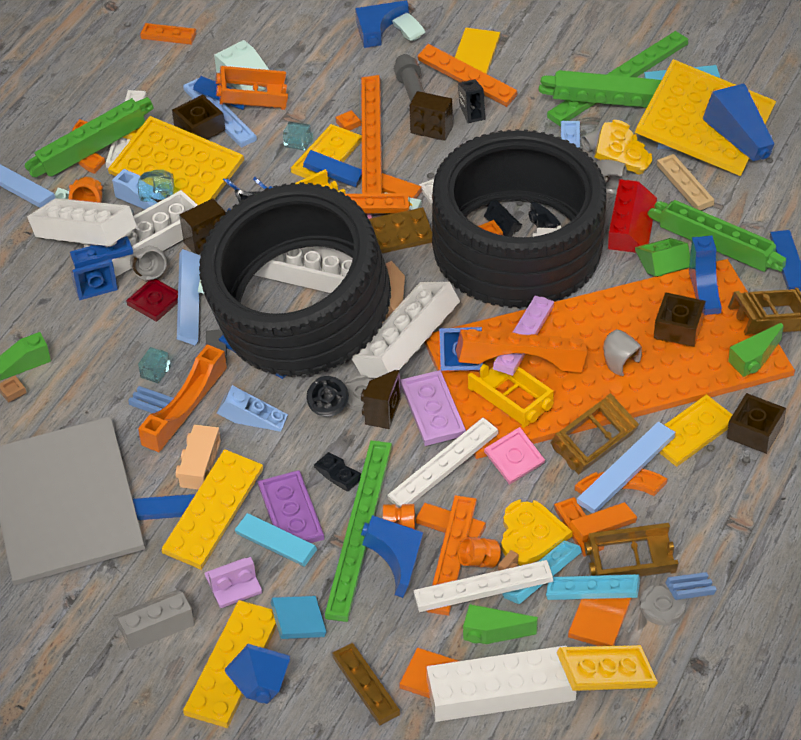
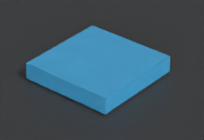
M316 596L276 597L271 599L270 603L280 639L325 637L326 629Z

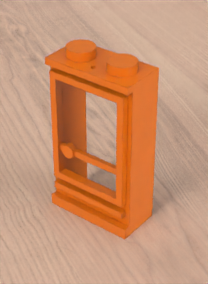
M221 66L220 72L216 73L215 83L219 84L216 88V96L219 97L220 104L224 102L237 105L281 107V110H285L288 94H286L287 84H284L286 71ZM226 83L253 85L254 91L228 89ZM258 86H265L267 92L257 91Z

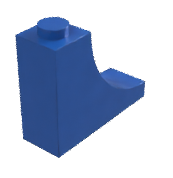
M407 0L355 8L356 24L364 48L381 46L382 34L393 24L392 20L405 13H409Z
M713 236L692 237L689 275L696 299L706 301L704 315L721 314L722 307L716 276V246Z
M372 515L370 522L364 523L361 535L364 536L362 545L378 553L388 563L395 578L394 595L403 598L410 582L423 532Z

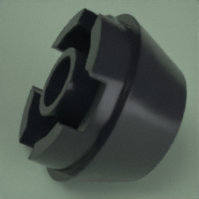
M322 376L309 386L306 399L309 408L315 414L331 417L339 414L346 407L349 393L346 385L340 379L332 376Z

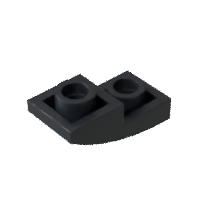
M531 202L528 215L530 221L534 222L537 228H557V226H561V223L553 213L544 206Z
M329 452L314 464V468L319 473L347 492L360 482V472L345 466L342 458Z

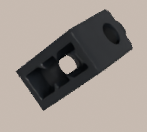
M477 80L459 82V105L467 123L486 120L483 87Z

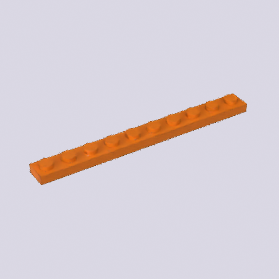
M379 75L361 77L362 194L382 193L381 80Z

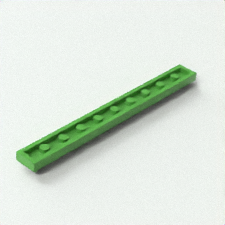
M674 31L606 75L638 77L688 45V38ZM565 100L548 111L547 118L561 126V121L573 119L596 103Z
M370 440L325 611V619L348 622L367 549L366 546L362 545L364 536L361 535L364 523H369L372 515L375 516L392 450V443Z

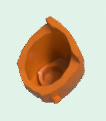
M87 176L79 180L76 179L73 185H69L68 200L102 203L103 186L98 180Z

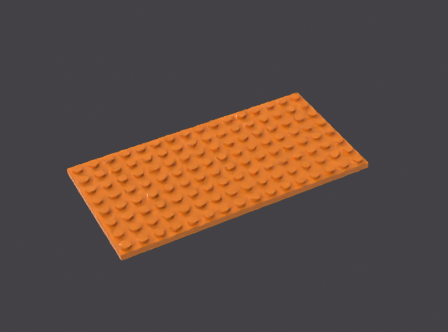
M724 259L716 261L717 286L722 307L721 314L704 315L695 347L654 338L655 320L665 292L696 299L689 275V268L554 302L552 311L537 335L584 340L587 355L582 372L561 371L555 364L542 357L525 354L518 367L554 391L552 408L542 413L534 423H530L525 428L477 392L468 389V374L473 373L480 377V372L446 370L441 371L466 431L482 418H485L498 429V434L474 453L475 458L479 459L487 456L484 452L486 447L519 427L533 444L553 439L557 432L564 429L610 393L635 418L696 402L706 394L709 397H715L794 376L795 369L779 344L761 369L745 377L728 362L730 347L756 334L745 335L744 330L749 318L745 315L743 320H738L736 317L738 309L728 308L735 291L740 293H748L729 260ZM526 309L452 328L482 327V331L512 333ZM616 329L624 331L642 346L640 362H635L633 358L627 359L623 365V376L613 373L608 368L603 351L605 338ZM440 331L432 332V335L424 343L436 370L439 371L441 370ZM494 358L488 359L485 362L489 369L494 366ZM508 379L496 390L503 394L515 384ZM519 386L506 396L523 409L537 400ZM601 411L593 416L601 426L611 424ZM589 419L570 434L597 428V426Z

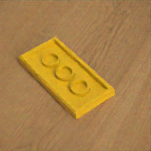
M465 28L455 58L488 74L500 39V32Z
M330 124L291 167V173L303 178L317 173L303 167V163L310 150L344 162L362 142V135Z
M706 394L664 424L676 433L675 438L659 453L676 467L727 431L728 422L733 414Z
M641 645L559 647L556 652L572 691L655 688L658 683Z

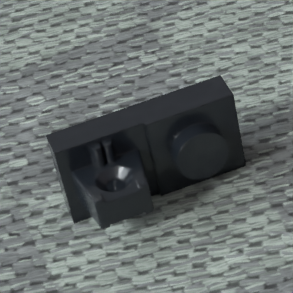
M497 200L490 201L484 217L489 222L494 220L503 231L504 236L512 237L515 231L520 230L522 224Z

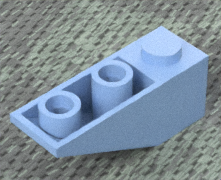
M123 169L112 180L116 198L142 209H147L158 203L155 200L166 198L140 175Z
M233 385L223 397L217 411L218 415L234 423L280 432L288 414Z

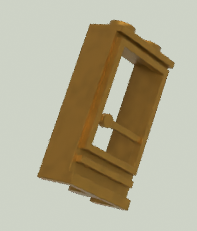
M798 288L749 293L734 292L728 308L738 309L736 314L738 320H743L745 315L749 318L744 330L745 335L758 334L779 323L784 325L783 332L801 331V292ZM775 306H790L793 313L778 314ZM763 307H770L774 314L767 315Z
M610 393L564 429L557 432L550 443L555 452L560 454L567 461L568 466L579 475L630 437L639 424ZM599 411L620 432L612 438L611 433L607 432L593 417ZM591 419L609 441L587 457L568 435Z
M662 523L589 533L588 541L584 542L586 556L590 555L591 559L589 563L590 576L639 574L640 577L662 573H676L679 563L678 560L673 558L674 543L673 541L670 542L668 536L670 524ZM647 540L652 563L640 565L636 541ZM632 542L631 549L634 551L637 565L602 569L598 550L599 546Z

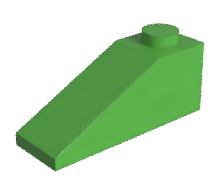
M779 323L731 346L728 362L743 377L757 372L782 340L784 325Z
M40 332L20 339L0 355V381L51 362L47 343Z
M469 604L463 625V640L471 643L490 644L536 635L538 617Z

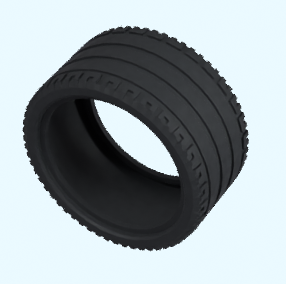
M500 130L496 133L482 134L481 137H474L473 140H468L465 144L462 143L459 148L456 147L453 152L448 154V157L444 158L437 169L433 183L432 246L434 258L441 273H443L445 278H448L450 283H453L455 288H459L462 293H467V296H473L476 300L480 299L483 303L488 302L494 306L497 304L499 307L528 308L534 296L545 297L556 302V300L564 299L565 296L569 297L572 292H577L578 288H582L584 283H587L596 271L603 248L607 194L606 183L603 174H601V169L598 168L594 159L588 156L587 152H583V149L580 147L577 148L574 143H569L568 140H563L559 136L555 137L553 134L548 135L545 132L539 133L535 130ZM521 199L548 205L564 214L571 222L556 231L544 235L509 237L484 230L472 223L466 216L477 208L489 204L491 200Z
M300 182L299 184L275 185L270 189L265 188L262 192L258 191L253 196L249 195L245 200L242 199L238 205L232 206L233 208L228 210L225 216H221L220 221L215 223V228L211 229L209 232L210 236H207L206 243L203 245L201 259L199 260V276L204 295L226 341L243 361H247L250 366H254L258 370L262 369L263 372L267 373L269 371L273 375L277 373L279 376L288 375V377L293 375L298 377L302 376V374L308 376L311 373L318 374L319 371H328L331 367L336 368V365L340 363L341 365L344 364L347 359L350 360L353 358V355L359 354L362 348L365 349L368 342L371 343L373 336H376L378 329H381L383 326L382 322H385L386 314L389 311L388 307L390 306L391 299L390 278L373 226L366 213L351 197L345 196L343 192H338L337 189H330L329 186L325 185L323 187L321 184L313 185V183L304 184V182ZM305 247H325L338 250L353 258L349 271L339 286L327 297L307 308L288 313H265L250 309L241 304L244 291L252 277L266 263L283 253Z

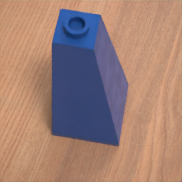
M743 83L712 91L703 120L752 161L768 158L771 155L774 142L746 85Z

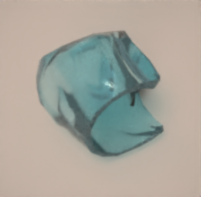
M167 170L148 171L139 178L138 195L140 201L158 203L174 193L173 174Z

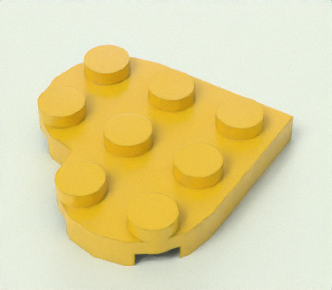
M619 120L605 122L599 132L594 158L622 162L626 164L628 171L635 172L638 175L643 174L652 162V154H649L644 148L645 145L637 140V134H633L629 129L630 125Z
M520 499L512 502L505 509L503 525L506 531L503 533L501 550L505 556L510 550L517 553L519 566L540 560L561 542L567 541L572 537V531L547 508L535 500L531 503L521 502Z

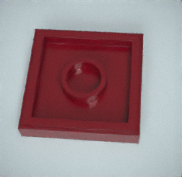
M152 279L130 296L126 303L129 307L157 322L178 304V291L157 279Z

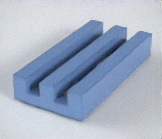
M138 386L137 392L132 394L133 398L130 397L128 402L133 407L150 413H156L167 406L174 398Z
M707 572L668 577L665 582L675 600L714 595L717 590L715 586H711L712 580L707 579L709 576Z

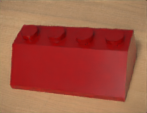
M619 179L608 235L609 250L636 253L635 247L649 244L653 219L649 217L648 211L655 207L654 204L657 202V197L639 181Z

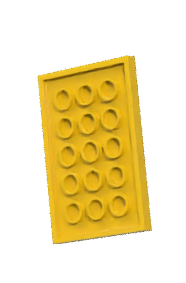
M149 116L110 165L108 171L109 174L117 176L123 169L140 175L165 197L168 194L171 196L182 190L197 205H200L217 197L227 184L223 178L230 180L244 161V156Z

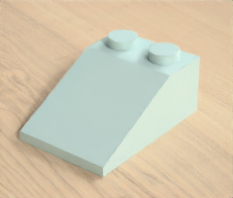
M245 40L214 55L217 73L220 72L221 66L269 70L256 50ZM231 84L239 90L254 91L253 85ZM258 86L257 91H263L266 87Z

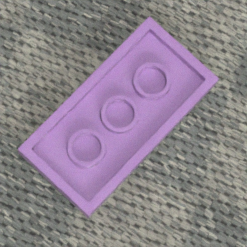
M441 370L400 380L401 388L425 446L456 439L466 431Z

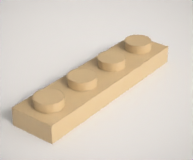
M674 154L657 160L658 168L695 209L703 210L714 205V198Z

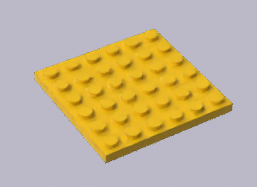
M673 59L638 123L635 133L739 176L742 175L749 160L748 156L703 120L712 91L735 86V84ZM748 90L766 125L776 101Z

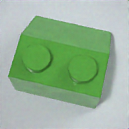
M668 238L635 247V251L646 272L655 277L684 270L690 265L689 246L686 242Z

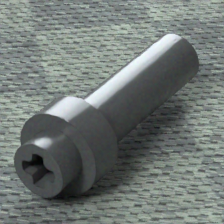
M402 54L398 56L394 65V72L397 80L404 83L409 99L412 101L417 91L424 92L419 79L421 69L418 61L410 55Z

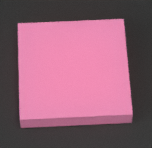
M520 427L484 450L485 454L509 485L545 463L543 456Z

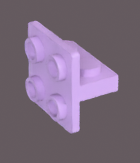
M251 557L243 558L205 572L206 580L220 608L262 593Z

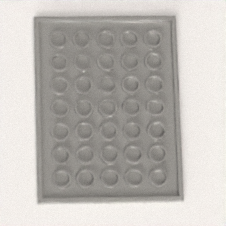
M111 416L0 446V524L14 586L145 550Z

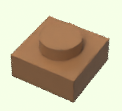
M16 376L0 383V393L7 402L26 394L24 385Z
M510 550L498 564V571L519 566L518 554Z

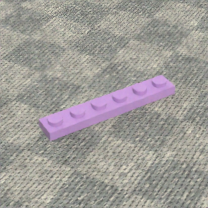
M534 296L513 332L522 335H537L552 311L554 301L548 300L545 297ZM511 353L498 356L494 362L493 370L513 376L525 353Z

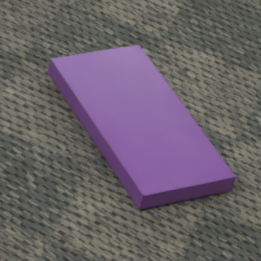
M299 470L258 481V487L272 525L309 543L324 540L322 528Z

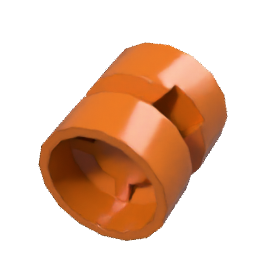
M383 504V519L415 529V504H402L399 508L396 504Z
M464 537L459 543L457 554L463 566L493 568L499 562L501 551L495 539Z

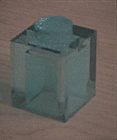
M289 121L283 132L284 147L306 151L308 145L313 141L310 125Z
M150 347L138 363L140 377L159 384L171 367L169 354L163 350Z

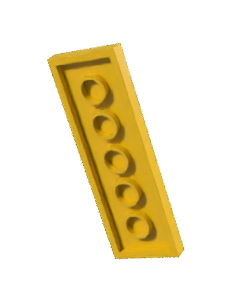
M224 449L163 545L162 553L202 570L263 471V465Z
M238 600L183 709L184 716L225 728L229 727L244 695L225 673V668L247 644L267 648L277 628L272 609Z

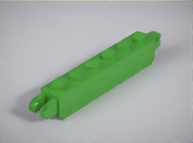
M559 70L555 73V76H542L540 80L542 84L539 85L538 90L542 94L553 95V99L647 108L662 80Z
M146 97L135 102L131 98L34 152L35 157L25 163L26 170L30 171L29 174L32 177H38L44 173L48 176H54L140 128L145 123L144 115L154 109L151 100Z
M673 200L669 204L657 201L654 204L655 207L648 211L650 218L660 222V227L689 240H692V237L713 236L717 252L763 272L768 268L782 271L786 266V258L776 252V245L773 241L677 200Z

